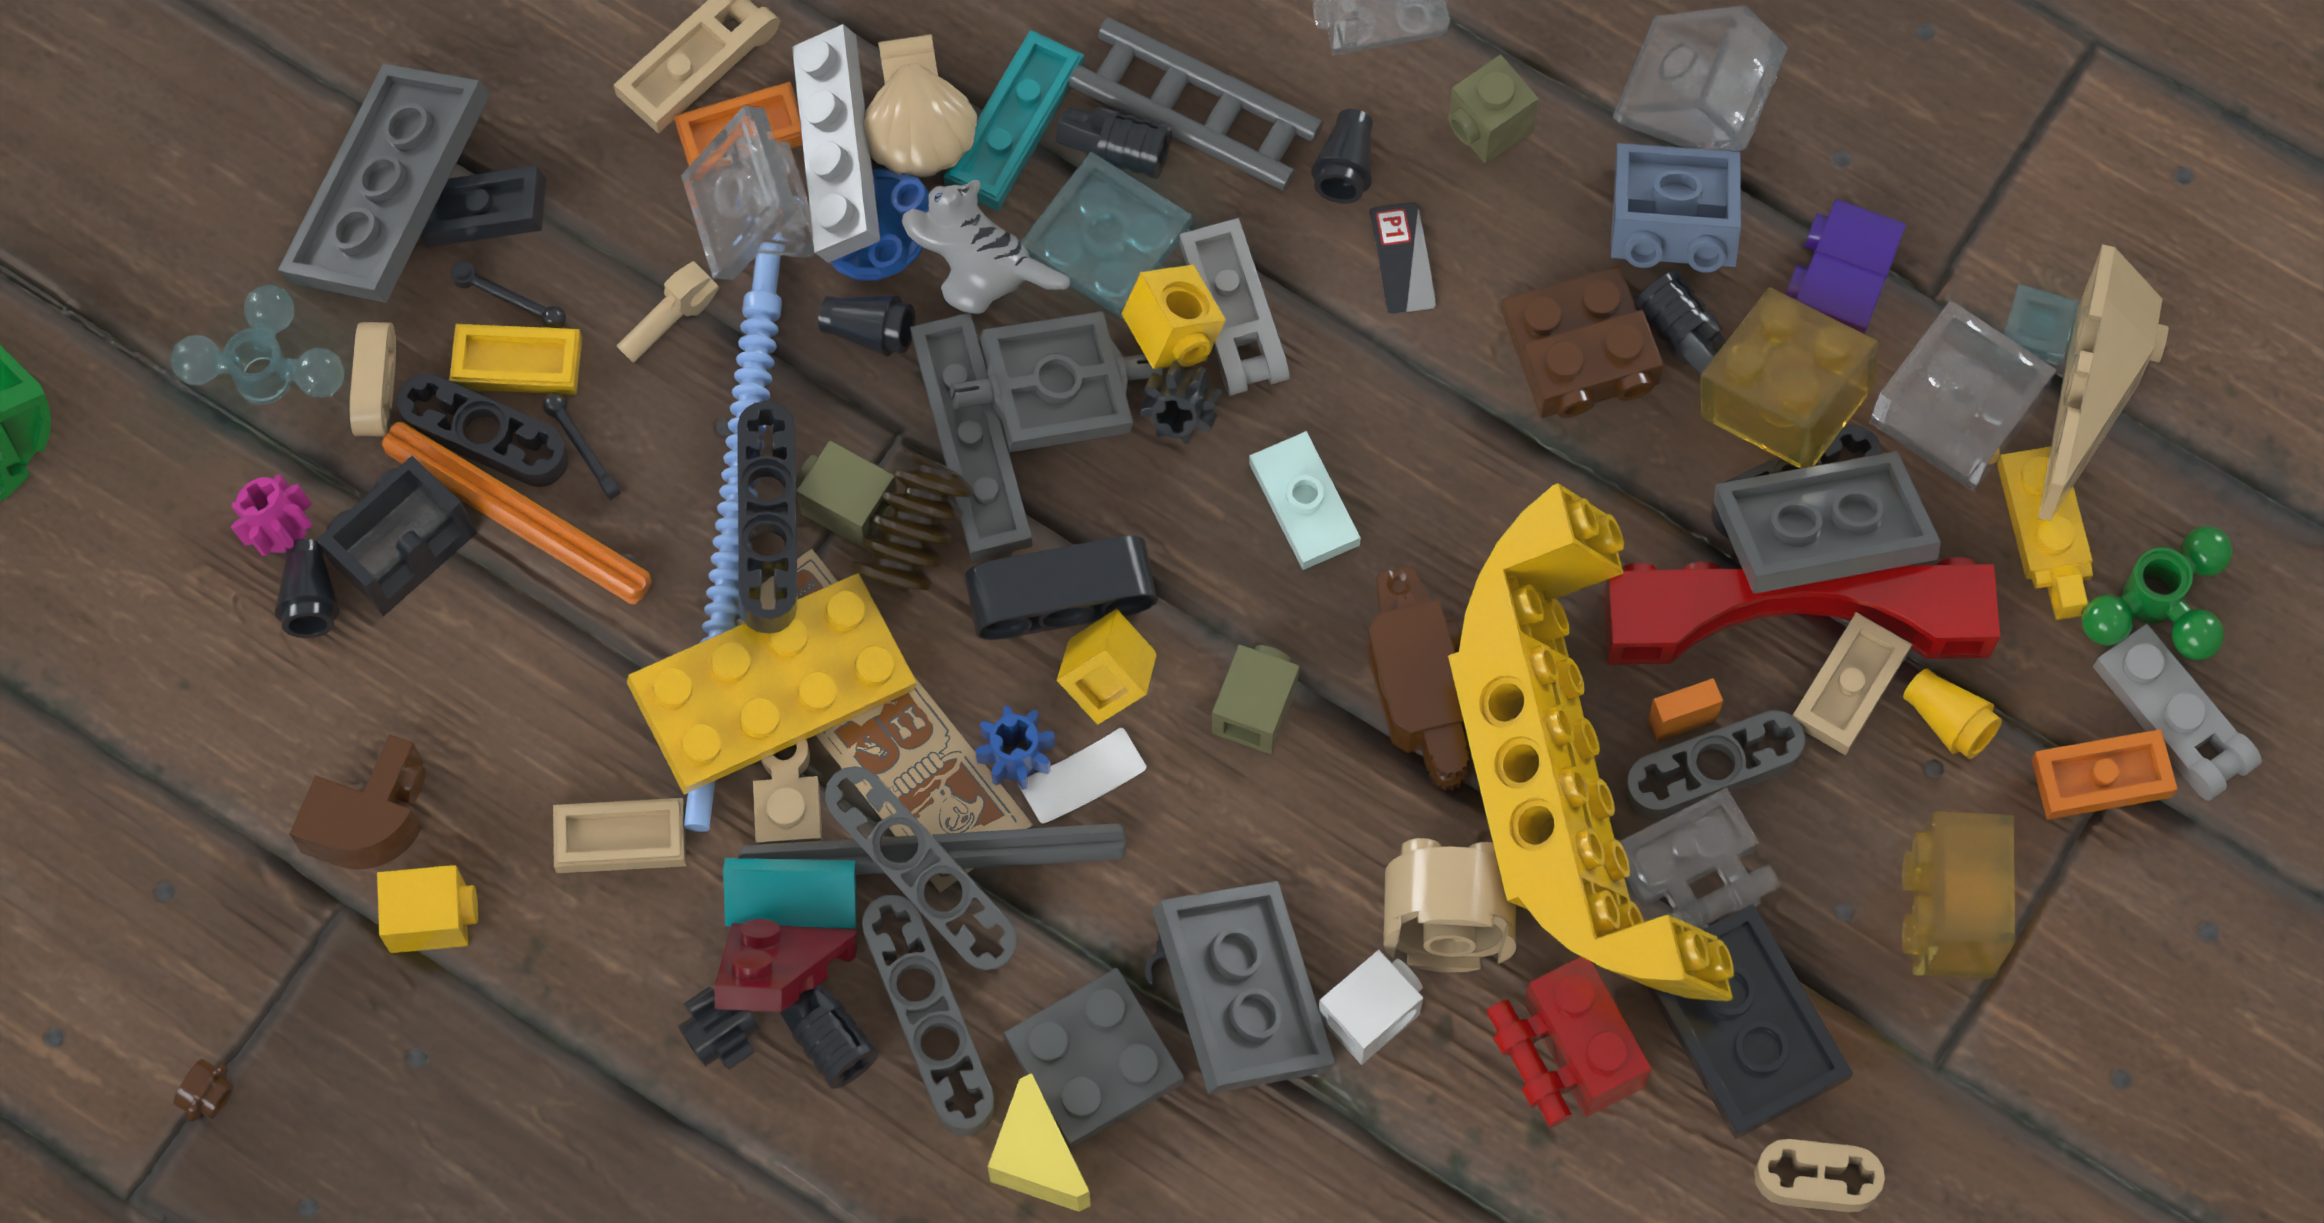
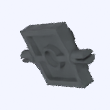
M1101 311L984 329L979 341L987 368L986 378L951 383L950 395L955 410L991 404L992 409L1000 418L1008 452L1010 453L1128 434L1133 425V419L1126 397L1127 382L1147 379L1152 372L1162 376V368L1152 369L1144 354L1122 357L1121 352L1110 339L1104 313Z

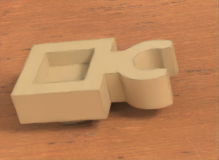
M806 739L796 743V753L788 760H779L773 755L762 759V764L768 774L772 776V780L753 781L756 845L822 841L818 776L800 777L810 762V750Z

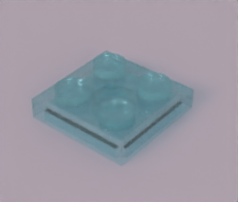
M1090 152L1023 238L1021 244L1028 250L1030 258L1066 275L1070 279L1071 287L1122 318L1121 313L1140 272L1160 269L1179 244V234L1188 232L1192 227V215L1098 155Z

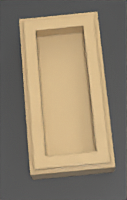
M683 798L553 805L554 868L556 873L686 866L685 803Z

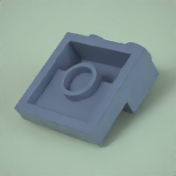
M1617 143L1611 258L1627 259L1631 265L1639 268L1652 267L1659 261L1688 263L1699 272H1713L1721 266L1736 267L1741 231L1740 152Z

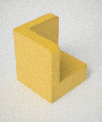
M1115 609L1069 639L1057 681L1098 725L1147 695L1156 660V652L1121 612Z

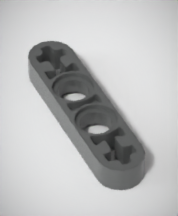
M858 766L846 767L835 773L827 783L825 791L826 806L832 816L965 961L973 967L983 970L998 969L1006 964L1015 953L1018 941L1016 929L1010 919L875 773ZM846 779L854 784H858L864 779L870 783L872 789L868 791L866 798L878 812L882 810L886 801L896 810L895 814L878 822L869 838H866L859 830L860 825L870 821L864 813L856 807L845 812L838 804L844 797V793L839 786ZM901 824L908 826L915 832L918 838L917 852L907 862H892L881 851L880 842L882 835L886 829L893 825ZM935 874H952L962 885V899L957 907L952 910H936L929 905L925 898L924 890L926 883ZM973 898H977L985 907V910L973 915L982 926L989 929L997 923L1005 932L999 940L1004 951L998 957H995L988 951L979 957L972 951L971 946L974 945L977 939L965 923L960 928L958 934H954L947 926V922L965 913Z
M893 894L881 896L871 902L864 912L862 925L867 946L939 1121L946 1130L954 1135L965 1137L976 1135L986 1129L993 1119L995 1102L992 1087L919 911L910 900L903 896ZM890 913L894 914L897 921L907 919L910 921L902 926L904 941L910 954H905L899 959L897 958L891 937L887 933L878 935L875 933L883 928L882 917ZM918 947H922L924 952L912 953ZM885 960H895L890 966H887ZM920 969L930 973L936 982L934 991L928 998L922 1001H908L898 992L899 980L908 971ZM933 1029H950L960 1040L958 1050L947 1060H932L925 1055L921 1048L924 1037ZM966 1064H970L973 1070L960 1071L961 1080L970 1097L981 1095L983 1099L975 1103L976 1115L965 1119L960 1110L950 1113L947 1108L955 1104L954 1092L948 1077L944 1078L939 1084L934 1083L933 1077L953 1075Z

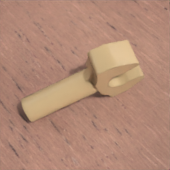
M694 261L679 269L664 283V295L666 297L616 345L633 363L683 314L685 316L699 315L718 291L719 286Z

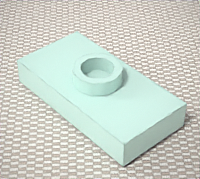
M1307 431L1249 456V464L1302 570L1360 546L1361 537Z

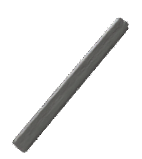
M1118 823L932 834L963 869L1120 860L1126 852L1124 828ZM916 835L882 837L880 842L881 851L884 856L896 863H904L912 859L919 845ZM854 839L744 845L739 849L738 858L856 860V875L885 873Z

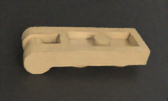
M707 0L614 84L616 96L659 134L674 120L673 116L679 115L755 46H762L767 43L777 32L780 26V19L767 7L758 8L750 0ZM735 19L740 25L730 32L722 23L725 20Z

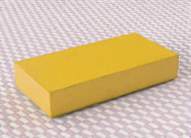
M456 324L449 381L474 391L577 395L582 346L580 329Z

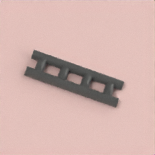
M1110 17L1104 20L1098 33V39L1112 45V48L1097 73L1078 65L1070 77L1068 85L1070 88L1126 115L1136 116L1140 120L1154 121L1155 124L1159 125L1161 123L1170 125L1173 138L1282 191L1287 190L1294 177L1295 169L1281 163V158L1295 135L1314 142L1321 132L1323 120ZM1134 57L1166 71L1150 99L1118 84ZM1187 83L1193 84L1220 98L1204 125L1172 110ZM1241 109L1274 124L1258 151L1226 136Z

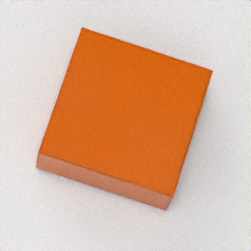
M1714 678L1653 699L1647 720L1656 742L1717 721L1723 699Z

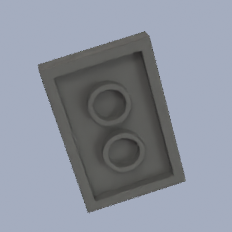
M1898 451L1715 485L1714 504L1753 594L1938 560L1941 542Z
M1278 881L1161 900L1152 909L1208 1095L1325 1073L1335 1065Z

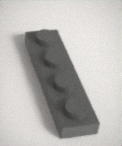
M971 313L910 327L912 341L945 465L959 473L974 489L973 495L969 498L954 497L956 505L964 513L960 522L971 562L1033 547L1030 529L999 417L992 409L991 404L965 407L959 410H955L952 405L953 400H951L950 395L951 383L986 378L987 371Z

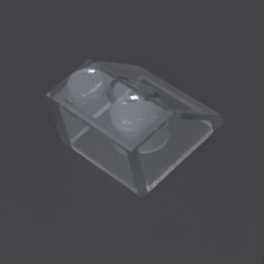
M1746 5L1655 16L1612 117L1619 124L1684 148L1721 151L1745 150L1755 132L1756 124L1770 90L1776 81L1777 73L1788 46Z

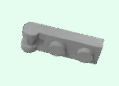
M1239 218L1179 234V244L1186 265L1194 264L1226 319L1213 348L1227 394L1232 396L1247 392L1248 384L1268 379L1271 385L1289 380V369ZM1257 342L1261 355L1240 360L1236 347Z
M2148 624L2142 626L2095 661L2093 665L2095 671L2146 732L2162 730L2170 761L2203 799L2207 801L2212 800L2226 790V781L2237 773L2245 776L2261 765V755L2249 738L2235 730ZM2208 741L2219 753L2211 761L2203 758L2197 751L2198 748Z

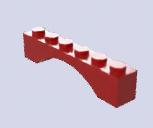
M1964 557L1948 558L1938 562L1937 565H1906L1755 594L1752 592L1743 569H1720V566L1716 563L1695 562L1685 565L1682 570H1657L1652 564L1632 563L1622 566L1624 574L1606 581L1603 593L1607 665L1671 664L1695 644L1727 627L1760 617L1788 614L1832 616L1851 621L1857 612L1911 643L1910 649L1925 659L1990 658L2000 638L1994 564L1975 565L1973 559Z

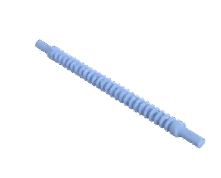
M775 235L759 236L752 291L747 292L743 299L742 313L747 320L740 324V328L746 336L739 339L738 345L745 352L739 353L736 357L737 364L743 368L738 369L734 373L735 380L740 383V385L732 389V395L738 401L730 406V412L736 418L728 422V428L734 434L728 436L725 440L726 445L732 451L727 452L723 457L724 462L730 467L724 469L721 473L722 479L728 484L719 489L720 496L726 499V501L721 502L717 506L718 513L724 517L715 522L716 530L722 534L713 539V545L719 549V552L711 556V562L717 566V569L712 570L708 576L715 583V586L709 587L706 591L707 597L713 600V603H709L704 607L705 614L711 617V619L702 624L703 631L709 634V636L703 638L700 643L739 626L735 623V620L741 618L739 606H737V603H739L737 425L739 416L745 408L756 402L768 401L771 397L770 392L764 388L773 381L772 375L766 370L771 369L775 364L774 359L768 354L773 353L777 348L775 341L771 337L776 336L779 332L778 326L773 322L780 318L782 299L776 292L783 240ZM766 425L759 426L758 433L763 435L766 432ZM760 439L761 451L764 448V442ZM760 478L754 480L749 486V491L757 498L758 492L752 486L756 485ZM715 781L688 793L684 820L685 829L695 832L709 831Z

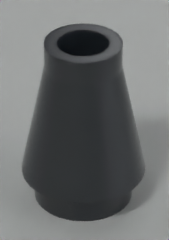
M1357 109L1341 111L1337 116L1336 124L1311 169L1312 177L1315 180V190L1320 196L1329 201L1341 204L1356 202L1362 197L1363 192L1367 191L1371 186V131L1373 120L1367 113Z
M898 295L850 298L826 296L820 307L818 325L821 333L838 336L889 357L893 352L905 353L908 350L912 341L910 327L915 326V309L912 304L902 303Z
M311 539L295 540L293 548L285 547V565L275 608V616L282 622L283 631L290 636L297 638L323 636L333 629L334 619L337 618L340 612L324 560V551L318 541Z

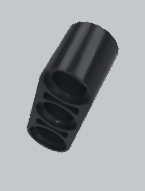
M1120 536L991 560L973 566L965 573L975 632L978 638L984 640L1007 639L1092 623L1100 620L1115 609H1118L1123 616H1129L1152 608L1158 601L1146 542L1138 536Z

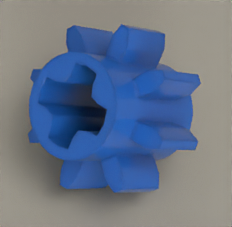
M1007 705L1003 708V717L994 725L986 721L980 723L981 735L990 744L981 745L975 749L976 760L980 764L993 762L992 784L997 786L1004 778L1018 780V785L1024 790L1027 789L1028 785L1027 777L1034 774L1036 770L1044 774L1050 773V760L1040 751L1053 748L1055 746L1054 732L1051 731L1038 733L1039 714L1037 710H1032L1025 717L1013 714L1011 708ZM1020 740L1026 742L1027 751L1016 748L1010 755L1004 753V744L1015 747Z

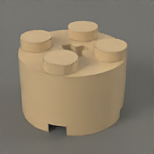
M1417 838L1402 844L1401 856L1392 860L1385 869L1384 950L1387 954L1394 958L1395 950L1398 949L1407 953V965L1434 972H1469L1481 969L1482 957L1498 953L1499 964L1508 960L1516 950V905L1508 902L1506 899L1492 842L1475 843L1468 848L1441 847L1440 843L1435 840Z

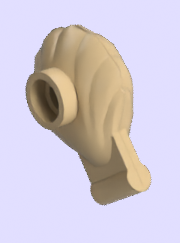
M931 34L878 42L885 85L878 91L866 109L863 122L872 159L878 164L885 165L898 175L904 173L919 177L932 176L942 169L955 166L964 153L971 149L974 143L977 114L965 95L938 76Z

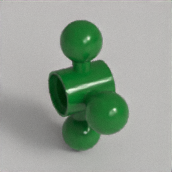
M2201 526L2193 529L2185 536L2181 545V554L2169 548H2154L2145 552L2138 559L2125 582L2121 598L2114 595H2101L2092 599L2086 605L2081 621L2087 637L2099 645L2112 646L2124 641L2129 636L2133 628L2134 618L2151 624L2164 622L2170 618L2174 623L2172 641L2181 655L2191 660H2205L2214 656L2220 650L2224 641L2222 623L2209 611L2202 609L2192 610L2183 599L2191 587L2193 574L2210 577L2221 573L2227 568L2233 554L2229 537L2216 527ZM2156 577L2163 580L2168 585L2171 594L2160 595L2152 592L2146 586L2143 578Z

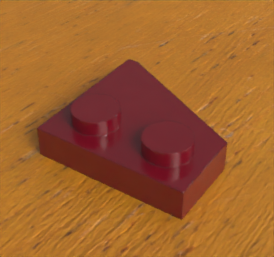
M766 919L750 920L744 924L732 923L715 982V1009L765 1012L784 1011L799 1000V995L802 992L815 988L827 979L828 963L838 958L850 962L856 957L857 929L779 926L776 922Z

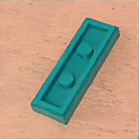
M1030 30L977 119L975 138L971 149L965 152L956 165L948 168L945 173V186L965 185L973 180H978L981 185L977 193V201L999 211L1069 92L1070 87L1068 85L1073 71L1078 65L1084 66V55Z

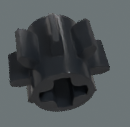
M1173 361L1166 379L1157 373L1152 372L1144 388L1150 396L1146 397L1140 413L1142 416H1151L1153 424L1157 428L1156 436L1159 438L1163 435L1181 438L1184 444L1189 443L1196 426L1207 432H1210L1217 417L1213 408L1216 407L1222 392L1221 389L1210 388L1209 382L1204 376L1206 371L1204 367L1196 370L1191 367H1181L1178 361Z
M710 986L684 1003L692 1017L678 1025V1028L704 1067L719 1058L724 1067L730 1070L755 1053L747 1039L761 1029L750 1011L715 1009V990Z

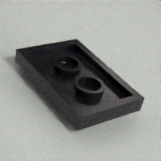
M1754 904L1703 929L1722 940L1731 955L1734 975L1728 981L1733 996L1732 1000L1689 999L1646 986L1735 1140L1850 1080L1853 1075L1851 1068Z

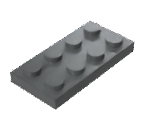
M383 64L278 271L292 284L387 303L491 95L486 87L479 80Z

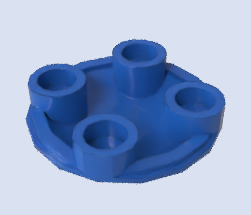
M889 168L872 170L880 241L831 261V264L838 272L854 280L878 281L901 272L918 258L924 247L918 245L908 236L902 224L904 213L911 209L921 210L926 213L929 211L930 192L918 177L904 173L898 175Z

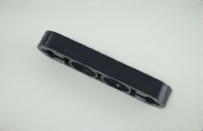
M762 401L745 408L739 416L737 425L738 586L741 619L749 628L756 632L770 634L780 632L788 627L794 620L797 610L795 424L793 416L785 407L775 402ZM759 426H772V456L760 457ZM771 477L780 481L785 490L775 499L762 500L753 496L749 491V486L758 478ZM770 532L780 536L786 546L776 555L763 556L754 552L749 542L759 533ZM762 576H774L775 609H762L760 601Z

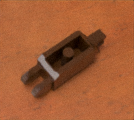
M1414 566L1387 570L1377 574L1376 577L1379 614L1376 615L1368 628L1369 642L1366 646V653L1391 742L1407 753L1421 750L1426 770L1430 772L1429 779L1433 780L1432 785H1437L1438 790L1442 788L1445 792L1448 789L1453 791L1454 788H1460V784L1465 782L1468 772L1467 764L1470 761V758H1468L1469 751H1466V739L1468 737L1448 655L1459 652L1461 641L1460 629L1455 618L1445 620L1440 599L1429 600Z

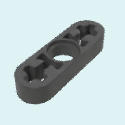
M1771 710L1644 756L1634 763L1628 774L1625 785L1627 803L1635 813L1644 818L1662 819L1790 771L1800 758L1805 744L1804 730L1799 721L1793 718L1792 715L1783 711ZM1771 730L1776 738L1785 736L1788 738L1789 741L1786 742L1783 755L1777 756L1772 748L1762 749L1752 754L1749 764L1753 768H1746L1744 752L1758 747L1763 741L1765 731ZM1738 739L1743 740V748L1737 742ZM1707 750L1722 751L1732 761L1733 772L1722 780L1708 779L1700 773L1696 763L1697 757ZM1677 762H1684V774L1693 790H1686V780L1684 778L1667 786L1665 799L1658 800L1653 792L1642 794L1640 790L1644 786L1647 774H1653L1658 782H1663L1677 777L1680 768Z

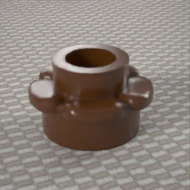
M200 1059L182 1081L173 1103L187 1112L188 1121L199 1120L203 1115L214 1119L227 1103L234 1086L226 1081L228 1067L225 1064L221 1063L215 1067L204 1059Z

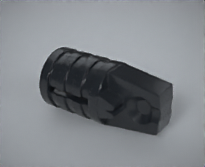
M1096 107L1093 112L1068 108L1058 121L1055 142L1086 153V159L1106 166L1110 164L1118 169H1128L1130 172L1143 173L1147 177L1158 179L1168 156L1172 127L1163 123L1160 125L1155 124L1154 121L1147 119L1140 120L1132 115H1122L1119 111Z
M1673 270L1660 277L1636 299L1634 303L1636 309L1644 311L1647 322L1656 329L1659 337L1666 341L1669 350L1684 365L1690 363L1706 381H1713L1723 377L1739 362V359L1720 333L1723 327L1716 316L1706 309L1705 303L1695 295L1692 287L1685 283L1684 277L1678 270Z
M821 984L813 989L802 992L799 995V1000L780 1012L792 1033L793 1039L798 1045L802 1046L805 1055L814 1062L815 1068L820 1074H823L826 1083L831 1089L843 1087L858 1078L878 1057L879 1052L872 1043L868 1042L864 1032L858 1029L857 1023L851 1015L846 1013L842 1003L833 998Z

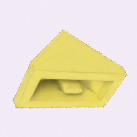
M1032 1073L1019 1079L988 1164L990 1182L1078 1212L1090 1207V1193Z

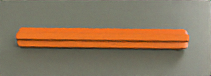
M396 422L384 436L381 445L388 456L401 464L413 456L458 499L627 603L638 604L648 592L652 584L648 571L408 424Z

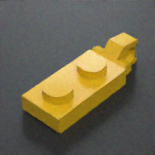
M2051 447L2002 454L1997 462L1998 471L2026 580L2032 579L2035 589L2048 588L2055 620L2081 617L2083 607L2088 604L2083 581L2091 580L2093 577L2091 566L2093 560L2074 487H2072L2051 521L2040 519L2038 514Z

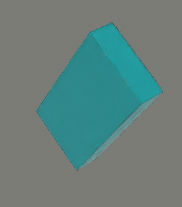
M725 858L723 867L725 926H731L732 923L744 924L755 919H766L776 922L779 926L856 928V860Z

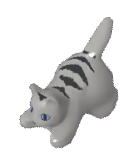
M973 180L965 185L937 186L929 193V211L927 213L911 209L903 215L902 224L908 236L918 245L940 254L948 262L951 272L942 284L941 290L945 300L951 306L963 312L983 313L993 300L1013 292L1027 280L1047 290L1066 289L1070 285V279L1066 275L1030 258L1028 250L1015 236L994 224L983 214L978 207L977 193L981 185L978 180Z

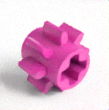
M277 474L273 479L268 477L257 478L247 483L238 493L236 502L231 504L232 509L240 519L236 520L230 527L245 546L253 544L262 556H266L270 551L276 553L285 552V547L293 548L294 541L303 539L307 528H311L312 523L303 511L307 510L312 505V502L298 484L289 486L281 474Z

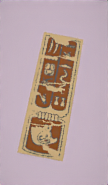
M813 549L797 559V600L838 582ZM774 576L762 584L760 599L762 609H775ZM740 618L735 620V623L742 625L744 621ZM916 678L917 683L914 691L816 735L842 769L858 766L875 773L931 834L1028 829L1033 825L1001 784L997 786L992 784V772L985 764L977 763L975 751ZM864 779L862 782L855 784L866 798L868 791L872 789L870 783ZM888 801L885 802L880 812L873 807L882 820L896 813V810ZM898 824L889 828L895 836L916 835L911 828L905 825ZM967 868L964 870L968 873L973 868ZM938 873L930 878V881L940 893L958 880L955 876L948 873Z

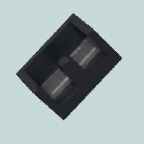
M411 456L398 468L390 469L384 473L376 482L374 489L351 510H345L335 516L329 523L326 532L317 541L330 563L367 597L384 617L474 537L477 531L462 502Z

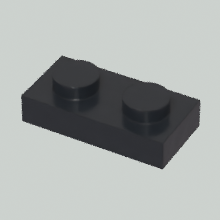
M535 165L449 178L419 238L427 247L542 231L546 177L538 166Z

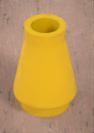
M1928 668L1922 670L1913 678L1903 694V698L1914 706L1952 754L1961 752L1968 759L1974 758L1986 748L1997 734L2002 723V719L1993 712V703L1938 677Z

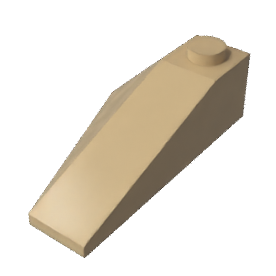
M2102 244L2074 318L2038 518L2051 521L2139 386L2148 362H2160L2167 340L2169 327L2158 324L2162 305L2161 296L2124 256L2112 246Z

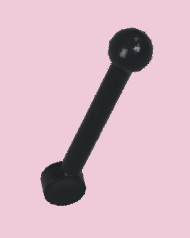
M460 261L452 267L451 277L459 288L474 286L541 318L544 326L547 328H562L565 325L566 314L560 307L550 306L546 308L478 275L470 262Z
M558 393L548 394L543 401L542 408L544 412L558 420L596 477L608 499L612 500L620 495L621 492L614 479L607 473L567 413L566 399Z

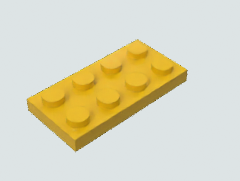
M859 573L798 599L794 620L780 632L770 634L756 632L744 623L631 673L627 679V684L684 795L793 746L804 739L815 736L914 691L917 683Z

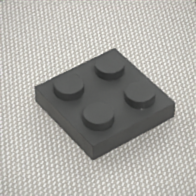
M1118 968L1113 969L1004 1032V1039L1026 1076L1032 1073L1070 1149L1075 1148L1184 1084L1183 1074Z

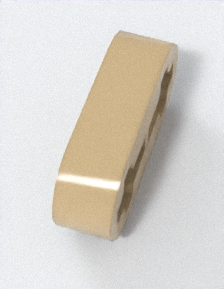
M360 322L356 329L350 392V423L354 436H385L390 430L396 365V337L394 326L391 322Z
M1795 1139L1777 1140L1768 1145L1760 1155L1754 1171L1756 1186L1760 1193L1771 1202L1786 1206L1841 1212H1858L1871 1206L1882 1191L1885 1181L1884 1168L1877 1156L1867 1149L1850 1145ZM1786 1156L1792 1158L1791 1164L1793 1169L1814 1172V1178L1796 1177L1791 1188L1780 1186L1779 1175L1769 1173L1768 1168L1776 1167L1781 1157ZM1848 1164L1858 1165L1859 1176L1868 1178L1870 1184L1862 1185L1857 1195H1851L1847 1193L1845 1182L1824 1179L1825 1174H1843Z

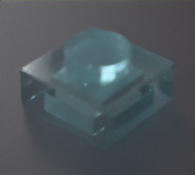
M2019 284L2013 298L1999 348L2060 366L2080 301Z

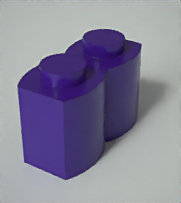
M1835 199L1829 217L1817 213L1804 247L1815 251L1809 268L1800 265L1796 266L1784 300L1795 303L1789 322L1860 347L1906 224Z

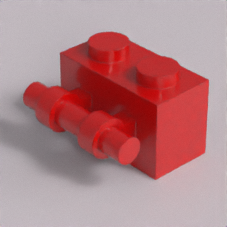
M1582 956L1529 982L1523 1004L1531 1017L1520 1020L1509 999L1502 1000L1487 1009L1486 1013L1497 1031L1493 1036L1497 1047L1503 1056L1510 1055L1526 1084L1521 1089L1531 1108H1539L1549 1128L1555 1127L1572 1117V1113L1562 1097L1563 1094L1569 1091L1573 1092L1582 1111L1588 1117L1644 1089L1652 1068L1594 964ZM1541 1039L1544 1040L1559 1067L1558 1070L1550 1072L1547 1070L1533 1043Z

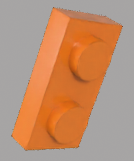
M2161 729L2035 751L2031 758L2047 820L2173 798L2178 790Z

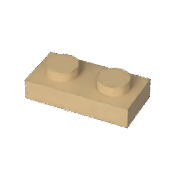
M1856 612L1792 717L1799 721L1804 732L1846 755L1909 653L1912 644Z

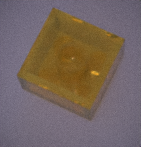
M1769 287L1702 372V418L1800 469L1813 467L1876 385L1878 341Z
M1933 811L1924 831L1915 832L1912 852L1906 851L1904 855L1903 889L1914 891L1913 913L1906 914L1903 922V952L1913 954V975L1992 979L2015 944L2014 815Z

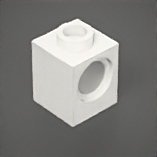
M1378 950L1320 999L1319 1013L1325 1026L1362 1065L1420 1015L1423 997L1419 994V991L1423 987L1414 972L1403 961L1396 959L1391 963Z

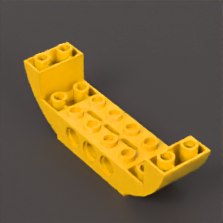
M1557 483L1552 485L1522 511L1497 542L1477 578L1465 612L1459 652L1448 655L1506 899L1508 902L1529 910L1541 927L1570 951L1602 968L1653 989L1689 999L1732 1000L1733 996L1728 979L1733 977L1734 967L1731 955L1722 940L1713 934L1668 914L1644 922L1638 907L1634 902L1630 901L1625 878L1630 875V865L1623 846L1614 838L1609 818L1615 813L1614 801L1607 784L1602 779H1599L1594 756L1599 754V742L1592 724L1583 715L1579 696L1584 694V682L1578 666L1569 658L1564 636L1569 635V622L1562 605L1556 600L1562 596L1624 574L1618 554L1619 551L1624 549V541L1619 525L1611 514L1604 513L1590 504L1586 498L1579 497Z

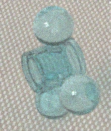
M262 285L249 293L244 303V315L252 328L244 329L233 335L227 342L224 352H220L218 346L209 338L201 335H191L180 340L175 345L171 354L172 369L176 376L185 383L202 385L210 382L218 373L230 374L241 396L255 404H269L279 400L288 391L291 381H296L298 387L309 396L316 398L328 397L341 387L345 377L344 365L339 356L325 348L310 349L304 352L298 360L285 358L275 335L286 329L291 323L294 316V303L288 292L276 285ZM260 359L271 360L268 367L263 371L255 374L245 373L247 367L254 361Z

